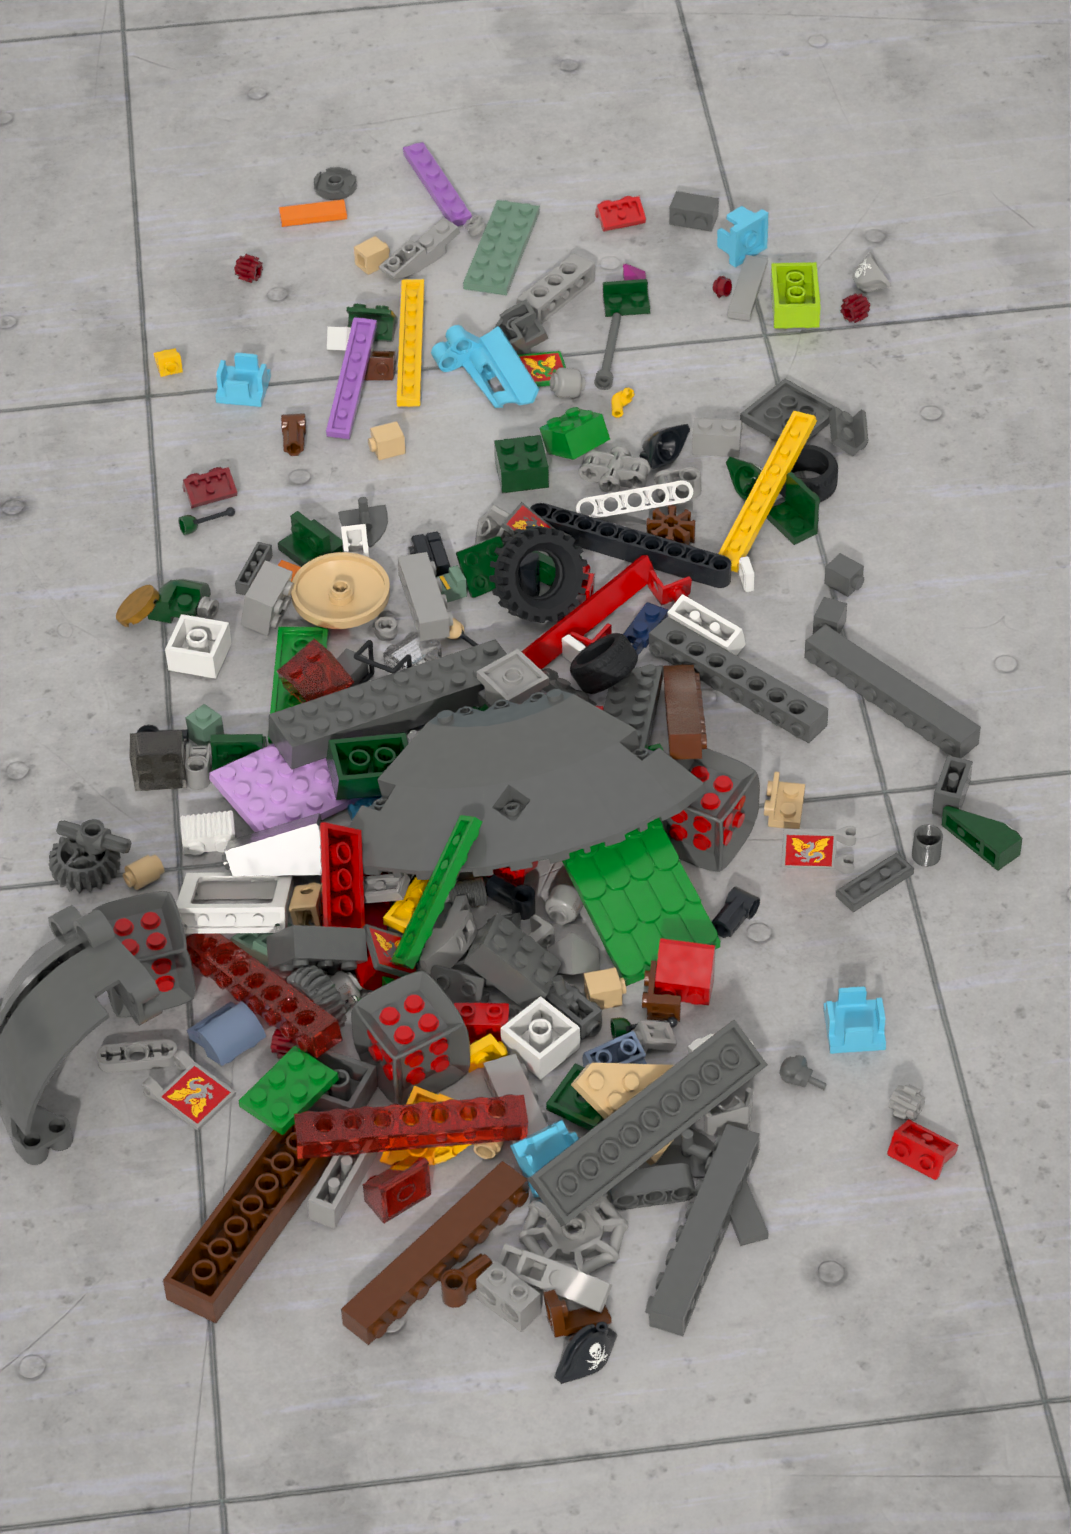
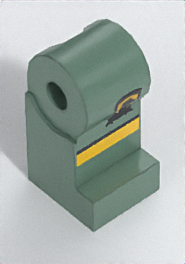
M458 565L450 567L449 573L436 577L440 578L442 585L441 595H446L447 603L467 597L466 578Z

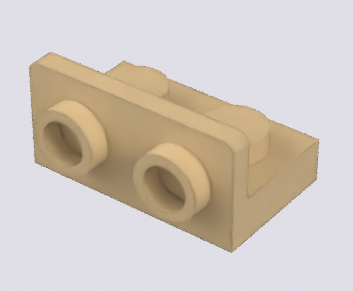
M774 772L773 781L768 780L767 796H771L770 800H765L764 816H769L768 827L800 829L805 784L780 782V772Z

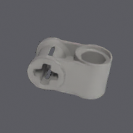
M695 467L663 470L655 475L656 485L665 484V477H667V483L676 481L689 482L693 488L691 499L697 498L701 494V472ZM678 485L675 493L678 498L684 499L688 496L689 490L685 485ZM658 489V498L663 501L665 494L662 490Z
M210 743L208 745L186 744L185 768L187 783L194 790L207 788L211 782L209 780V773L212 770L213 759Z

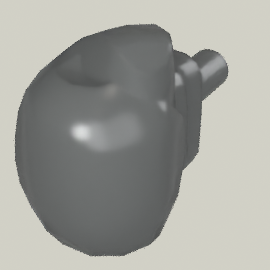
M790 1056L782 1062L779 1073L783 1081L804 1088L807 1083H810L825 1090L827 1084L811 1076L813 1070L807 1067V1060L804 1056Z

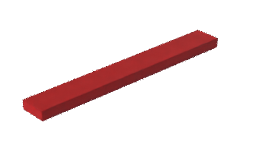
M648 555L639 557L521 652L539 669L544 668L562 653L563 637L570 634L571 631L584 636L648 584L649 571L653 570L655 572Z

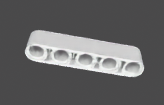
M676 481L587 497L577 503L576 512L582 514L580 506L584 502H589L593 505L594 511L589 516L594 518L684 503L692 498L693 488L687 481ZM678 485H685L688 488L689 493L686 498L681 499L676 496L675 490ZM655 489H660L665 494V498L661 503H656L652 500L651 494ZM636 493L640 496L641 503L638 507H631L628 504L630 494ZM607 498H614L617 501L615 511L609 512L604 508V501Z

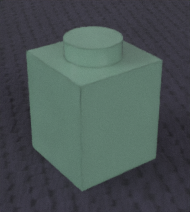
M206 704L201 705L185 717L189 739L197 745H208L211 734H224L222 716Z

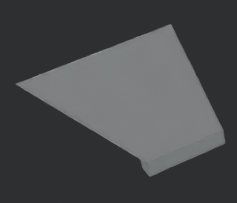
M492 505L491 509L478 519L475 544L495 536H500L502 540L506 536L513 537L500 527L511 514Z
M572 932L545 949L562 962L557 973L575 975L600 970L599 948Z
M750 1087L745 1090V1102L736 1095L729 1105L725 1107L718 1106L722 1111L721 1113L712 1115L708 1112L705 1114L704 1132L707 1135H723L727 1124L749 1130L753 1108V1090Z

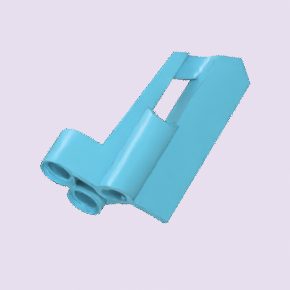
M454 325L446 332L447 342H439L431 349V355L441 371L450 372L463 366L495 408H503V405L507 403L526 405L535 401L539 388L499 326L484 336L477 337L465 331L461 325ZM496 376L505 391L494 393L487 381Z

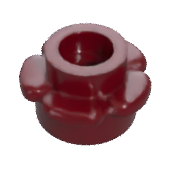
M719 276L713 282V292L717 294L718 298L730 295L732 281L725 276Z

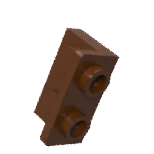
M371 351L364 380H393L395 351Z

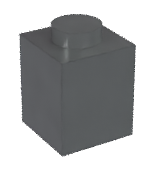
M839 553L825 566L824 584L849 597L855 590H859L864 583V566Z
M823 597L814 615L813 634L824 625L840 634L846 622L847 603Z
M346 648L330 666L331 684L343 690L358 685L369 673L368 664L354 659L356 652Z

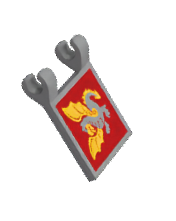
M845 826L838 830L783 828L782 867L836 869L846 874L852 873L854 871V865L852 864L854 856L852 854H843L836 857L837 841L847 846L855 845L856 836L854 835H856V828L854 826Z
M179 1049L173 1055L176 1059L174 1065L178 1069L183 1070V1072L164 1090L153 1078H147L142 1084L145 1087L143 1093L148 1098L157 1100L195 1130L199 1131L236 1096V1092L194 1062L184 1050Z

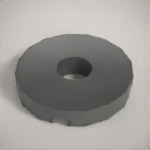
M330 167L322 174L321 172L317 173L314 178V190L317 195L324 199H344L352 195L357 189L356 176L352 175L351 171L346 168Z

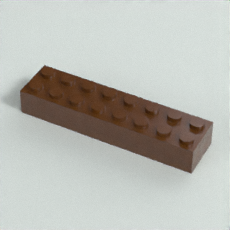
M301 1116L283 1135L273 1130L163 1279L166 1300L217 1323L323 1175L339 1147L337 1131L305 1116Z

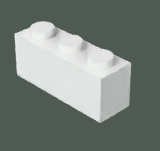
M683 594L667 612L668 617L736 656L746 645L743 630Z

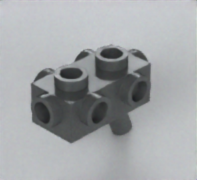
M561 975L554 976L552 978L553 986H551L548 995L543 999L580 1027V1038L582 1040L588 1035L591 1037L596 1036L602 1028L601 1008L595 1002H590L585 998L578 988L570 986L565 982Z

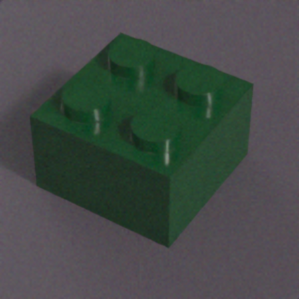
M541 435L494 441L495 465L502 494L549 488V466Z

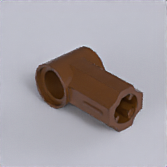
M305 413L281 414L284 452L290 456H298L299 453L304 451V435L306 434Z
M480 1253L461 1268L450 1269L442 1275L441 1292L442 1301L445 1305L458 1308L467 1302L468 1295L477 1289L476 1279L493 1264L486 1254L482 1255Z

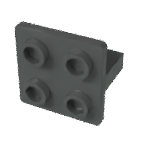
M439 965L432 967L430 976L442 988L453 1004L488 1003L490 992L484 991L485 978Z

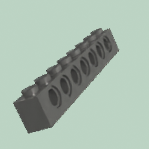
M666 617L649 633V651L655 656L663 658L672 665H694L695 673L700 674V681L730 697L734 702L742 704L755 714L766 718L774 725L785 729L796 738L810 743L827 727V707L672 618Z

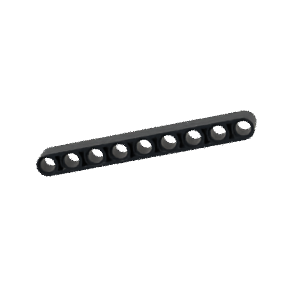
M536 503L530 507L532 511L556 530L571 535L575 539V546L631 563L642 555H648L654 570L681 578L690 576L692 581L715 588H725L731 583L732 563L724 555L546 503Z

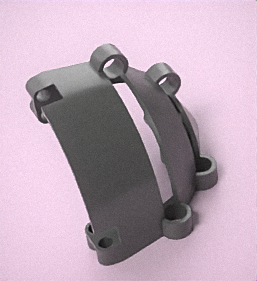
M70 905L48 917V922L55 939L42 946L23 964L10 982L4 998H0V1116L16 1152L30 1165L43 1163L48 1157L49 1148L55 1151H63L68 1149L73 1143L69 1120L37 1104L46 1085L64 1059L89 1033L110 1018L109 1013L97 1000V997L113 987L129 1011L132 1019L139 1026L163 1013L157 998L160 995L159 989L146 968L115 937L107 918L98 909L82 917L79 911L73 905Z

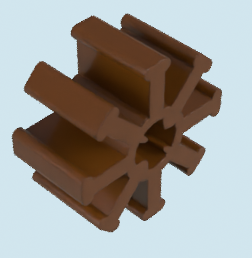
M668 505L667 516L659 508L652 511V520L647 518V533L690 546V542L695 543L696 521H691V512L685 509L683 513L676 516V505Z

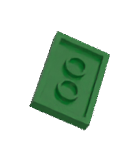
M294 1046L238 1100L239 1107L283 1135L338 1081V1073Z

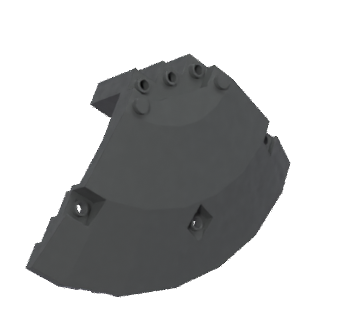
M553 689L548 691L547 694L541 692L534 693L522 704L501 699L485 711L465 706L458 709L456 713L449 710L439 712L435 718L427 722L377 779L382 798L375 800L369 807L362 805L350 823L349 828L362 831L363 874L380 876L382 871L393 872L394 877L402 878L404 873L415 874L417 880H429L459 816L476 817L483 823L479 829L477 839L473 842L468 852L467 861L461 867L459 873L472 872L473 877L494 875L493 869L509 866L511 871L533 867L532 862L549 859L550 864L569 859V853L583 849L585 853L591 852L590 846L602 842L605 843L606 847L626 840L625 834L635 829L642 832L648 829L647 823L657 818L664 821L682 812L705 794L706 790L701 780L661 748L655 751L641 748L637 730L575 694L560 689Z

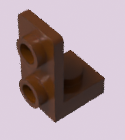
M651 960L650 970H645L644 987H649L648 992H643L642 1008H647V1020L662 1021L667 1020L669 1017H675L680 1022L681 996L655 994L657 961Z
M555 1289L543 1292L547 1320L555 1338L570 1336L591 1324L596 1326L599 1322L612 1323L611 1315L606 1305H604L602 1313L586 1307L568 1311L565 1300H559Z

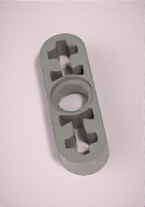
M169 1039L116 1043L100 1047L96 1057L99 1068L107 1073L166 1068L174 1065L176 1059L173 1055L178 1049L176 1043ZM163 1051H168V1055L162 1056ZM135 1052H143L145 1054L139 1060L130 1058ZM122 1054L125 1055V1060H122ZM108 1056H113L112 1060L107 1061Z

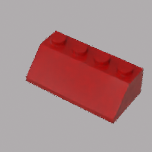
M322 822L320 823L319 830L322 926L363 928L365 925L362 831Z

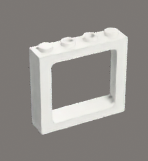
M231 872L186 873L176 903L185 934L276 933L287 928L290 917L289 906L294 892L293 875L232 876ZM273 899L271 903L192 904L193 900Z

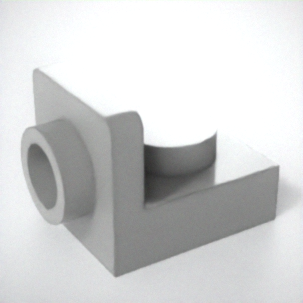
M534 914L530 918L531 933L528 936L532 937L544 949H547L555 943L554 926L548 920L541 919Z
M640 1020L634 1029L645 1053L648 1049L673 1051L677 1045L670 1023Z

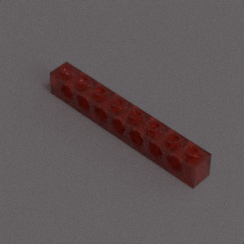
M221 933L189 934L186 936L187 951L191 963L200 970L203 976L213 979L220 989H226L236 1001L245 1003L254 1014L258 1013L263 1017L269 1026H275L279 1029L286 1039L291 1038L295 1041L302 1051H308L318 1058L343 1040L338 1020Z
M507 1094L502 1097H477L466 1100L449 1099L430 1103L423 1101L417 1104H391L382 1107L364 1106L358 1109H333L322 1112L306 1111L294 1114L297 1159L521 1140L527 1137L528 1118L524 1095Z

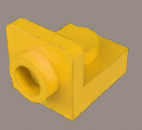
M176 348L153 353L160 377L183 372L181 356L176 351Z
M492 1034L471 1044L468 1072L483 1068L485 1062L508 1056L505 1045L501 1041L497 1042Z

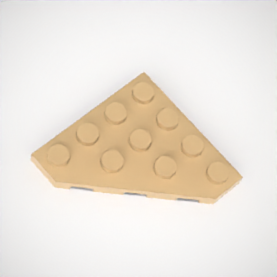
M590 1063L582 1070L571 1086L605 1119L674 1065ZM672 1141L646 1162L649 1165L656 1163Z

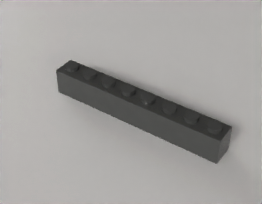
M824 625L805 640L804 658L811 664L816 665L829 676L836 678L845 684L847 688L854 690L868 702H872L886 714L893 716L907 728H911L923 736L925 740L941 748L946 754L962 759L979 744L981 726L827 625Z
M727 1124L723 1135L718 1134L714 1145L715 1154L713 1157H708L705 1165L706 1175L704 1180L699 1179L695 1190L696 1199L694 1203L689 1202L685 1214L687 1219L685 1225H680L677 1230L675 1249L670 1248L667 1254V1268L664 1273L660 1272L658 1275L655 1296H650L647 1301L645 1312L649 1314L650 1327L684 1336L730 1224V1215L734 1206L732 1203L737 1192H741L743 1176L748 1180L759 1153L760 1133Z

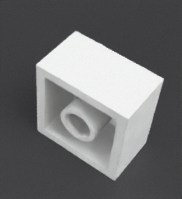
M181 614L165 648L168 670L216 679L232 644L229 622Z
M540 996L501 1027V1042L505 1045L509 1055L516 1053L520 1064L524 1063L526 1068L541 1080L580 1049V1027Z

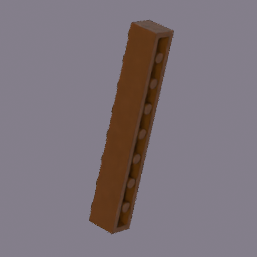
M694 665L663 666L669 756L674 760L702 759V750L707 749V734L700 674L695 673Z
M501 1161L341 1308L343 1326L367 1345L376 1338H381L396 1319L404 1317L414 1302L423 1299L429 1289L437 1281H441V1277L446 1271L450 1270L457 1262L464 1261L471 1249L477 1244L483 1243L489 1233L497 1225H502L514 1209L526 1203L529 1197L527 1178L504 1161Z

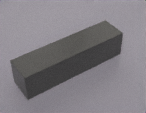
M257 542L235 581L237 594L246 595L265 560L270 562L273 556L271 544Z

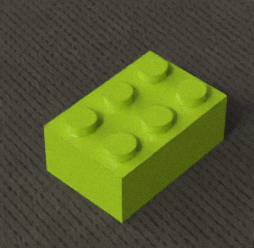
M817 262L771 263L770 286L774 328L820 327L821 305Z

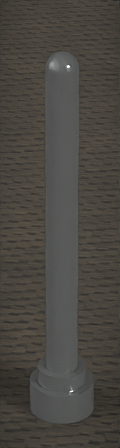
M614 313L612 316L602 369L595 375L594 384L601 390H608L613 384L614 376L611 373V366L621 321L619 313Z

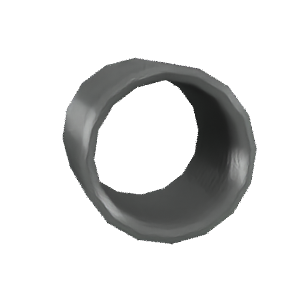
M925 824L915 830L912 858L918 865L929 867L939 862L943 833L938 827Z
M483 878L457 881L454 888L449 892L451 907L456 896L463 895L467 896L471 908L487 905V894Z

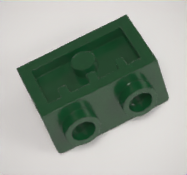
M647 279L602 283L605 317H612L614 313H619L621 316L650 314Z

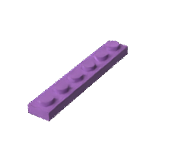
M420 142L403 147V155L444 217L456 226L464 225L466 221L472 218V215L425 144Z
M356 317L353 319L326 429L327 437L350 439L377 328L376 320Z

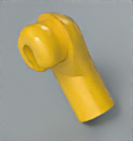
M626 387L623 391L613 395L611 399L613 417L619 418L623 416V407L628 405L635 395L633 389Z

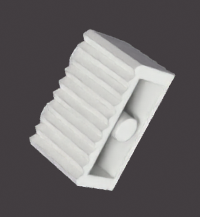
M231 810L228 812H213L212 814L203 813L202 815L198 813L197 815H187L186 817L182 815L180 817L184 855H201L203 852L212 851L224 853L228 841L236 838L233 811Z

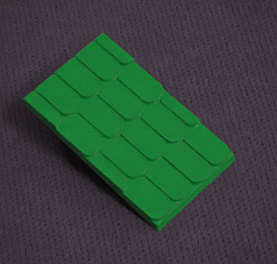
M659 818L647 823L648 829L642 832L635 829L625 834L626 840L606 847L605 843L602 842L590 846L591 852L585 853L583 849L569 853L570 858L562 861L614 967L617 969L619 977L624 978L626 986L643 980L645 970H650L651 960H658L660 938L715 945V949L721 946L717 931L701 904V899L679 861L678 854L663 829V824Z

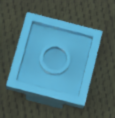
M740 206L727 214V220L735 226L730 228V233L723 228L717 230V247L729 254L730 265L736 268L744 262L746 255L755 256L767 249L768 212L761 209L754 213Z
M235 353V366H226V360H221L216 373L218 386L215 395L216 403L262 407L271 378V371L267 369V364H261L259 368L258 356L246 353Z
M849 987L838 989L837 1002L826 1001L824 1003L823 1012L830 1054L886 1050L884 1033L885 1012L882 998L866 1000V987Z
M559 1120L511 1144L510 1147L524 1177L528 1179L579 1138L576 1132L569 1133L563 1120ZM528 1181V1186L534 1198L539 1197L537 1192L534 1190V1188Z

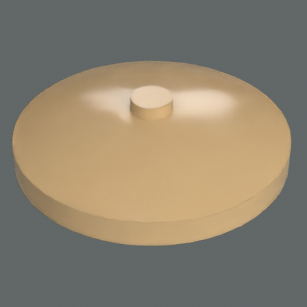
M338 552L317 557L303 565L292 580L294 586L291 597L295 610L306 621L323 628L347 629L363 625L377 617L384 610L390 598V582L384 568L373 559L356 553Z

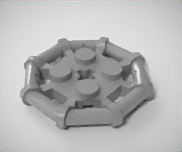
M606 1193L562 1227L542 1199L538 1201L532 1200L528 1204L529 1212L523 1230L518 1236L519 1242L524 1244L529 1252L588 1274L610 1262L616 1263L619 1259L618 1253L624 1232L628 1229V1222L620 1216L609 1201V1195ZM602 1209L608 1219L602 1220L597 1211ZM539 1217L546 1219L543 1228H535ZM570 1226L574 1229L580 1228L576 1234L568 1233V1227ZM604 1232H612L609 1245L602 1241ZM544 1239L550 1247L545 1253L537 1243L538 1240ZM594 1251L600 1253V1255L583 1263L584 1256ZM557 1255H560L562 1259L567 1261L575 1259V1264L554 1259Z

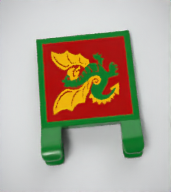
M561 351L518 355L538 387L550 386L551 374L555 373L558 368H566Z

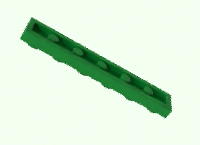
M465 815L459 816L390 961L393 964L413 969L420 960L422 949L432 935L433 926L444 909L448 894L454 888L457 875L467 861L468 852L479 835V829L483 822L478 818Z

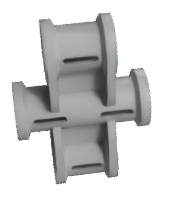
M615 446L611 449L610 453L596 450L585 453L584 464L579 469V475L585 481L599 483V487L604 492L615 493L619 491L620 486L633 489L645 487L646 475L650 473L651 467L646 459L631 457V453L627 448Z

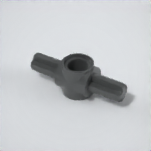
M97 819L87 820L81 825L61 820L58 822L56 829L57 834L76 839L77 844L83 846L84 850L92 855L100 854L106 849L124 854L129 853L132 842L130 839L111 834V830L105 828L104 824Z

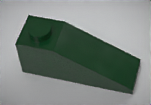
M950 806L943 808L941 826L997 871L1020 856L1023 838L1016 830L1011 829L1005 823Z

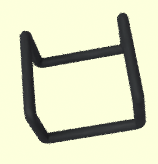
M372 640L366 641L354 654V659L369 665L370 672L359 684L368 682L372 678L374 667L390 673H396L406 662L407 668L412 667L410 654H407L394 668L375 662ZM367 648L369 659L360 656Z

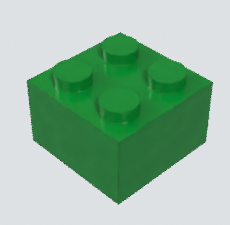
M579 407L569 408L565 411L566 414L549 419L547 424L539 428L547 453L571 460L611 440L603 414L592 412V410L579 409Z

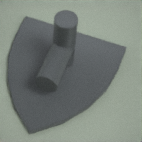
M360 497L358 499L359 509L339 511V519L342 527L365 524L368 547H372L381 539L386 531L388 524L386 505L368 507V499Z
M689 1127L672 1141L656 1166L685 1163L690 1166L693 1178H704L706 1175L705 1165L707 1159L715 1154V1144L707 1136Z

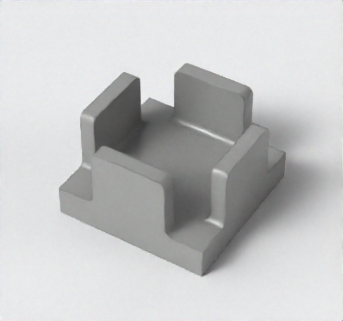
M519 649L510 652L477 671V679L485 687V700L491 706L501 699L522 704L532 694L540 692L542 688L549 685V677Z

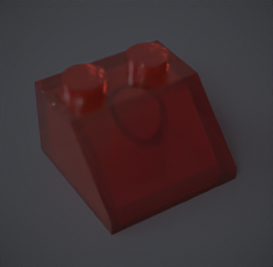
M315 639L310 641L277 670L284 688L302 703L347 689L354 683L353 679L333 654Z
M409 1156L402 1161L395 1162L389 1169L379 1175L370 1177L362 1184L364 1201L383 1224L431 1195L429 1161L426 1158Z

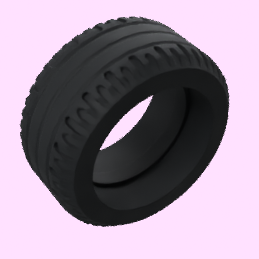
M804 445L791 472L812 471L820 474L821 476L815 478L800 479L812 492L818 495L820 502L831 497L836 490L838 464L835 457L827 450L815 445ZM786 481L779 493L784 498L786 497Z
M612 633L598 639L582 650L573 659L570 665V673L582 691L588 694H596L612 687L625 678L636 666L638 654L624 634Z

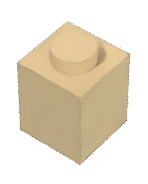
M376 236L354 246L355 265L368 275L379 270V266L389 258L390 249L388 245Z
M397 421L370 428L371 438H368V445L370 451L375 452L378 460L406 454L404 434Z
M616 968L584 973V992L590 1002L593 1001L598 1004L601 1010L622 1006V994H626V985L624 978H619Z

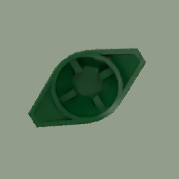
M729 457L726 465L733 486L742 499L747 500L763 468L751 462Z

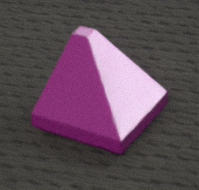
M623 264V280L646 279L645 271L629 264Z

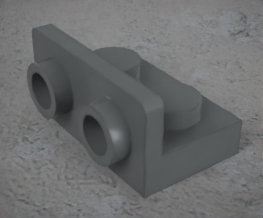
M837 407L829 411L831 444L851 456L863 450L869 442L866 412L861 409L852 417L848 412L842 411Z

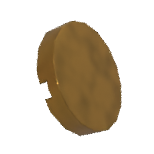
M144 585L136 589L118 608L116 620L124 627H129V623L133 625L139 623L154 609L155 604L153 602L155 599L159 600V592L152 585Z

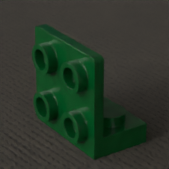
M790 472L786 475L785 502L772 507L766 519L793 545H796L818 534L820 499L815 492H812L804 484L802 479L797 478Z

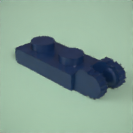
M646 602L623 633L629 642L633 643L632 646L638 656L649 645V633L668 617V609Z

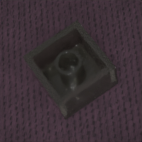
M182 730L130 733L129 758L135 791L187 788L186 754Z

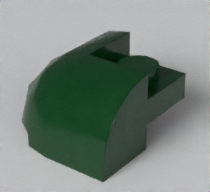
M187 579L168 581L158 590L159 600H154L155 606L148 615V619L172 623L174 617L180 618L181 614L196 617L200 600L204 596L210 597L211 595L209 585L204 582Z

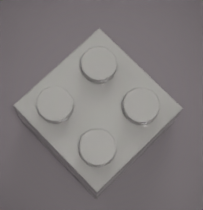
M265 560L245 595L241 618L242 626L266 636L269 635L272 628L276 629L281 620L280 614L282 610L286 611L292 599L289 597L294 583L291 582L292 571Z

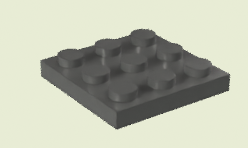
M785 378L740 413V420L777 442L793 411L815 415L817 422L807 439L809 441L830 424L829 411L836 406Z

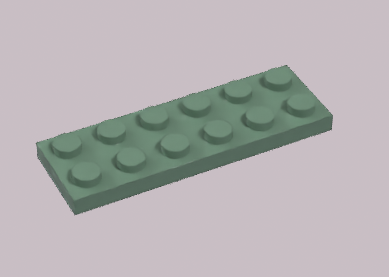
M507 200L496 201L463 281V289L500 295L508 294L539 216L540 208L538 205L509 202Z

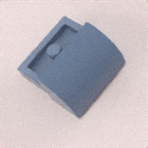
M229 1002L186 1030L189 1038L205 1049L207 1057L221 1066L232 1062L235 1057L247 1049L253 1048L266 1037L261 1023L252 1010L243 1002L237 1005Z
M634 1031L584 1052L582 1057L583 1067L590 1063L647 1064L644 1059L646 1054Z

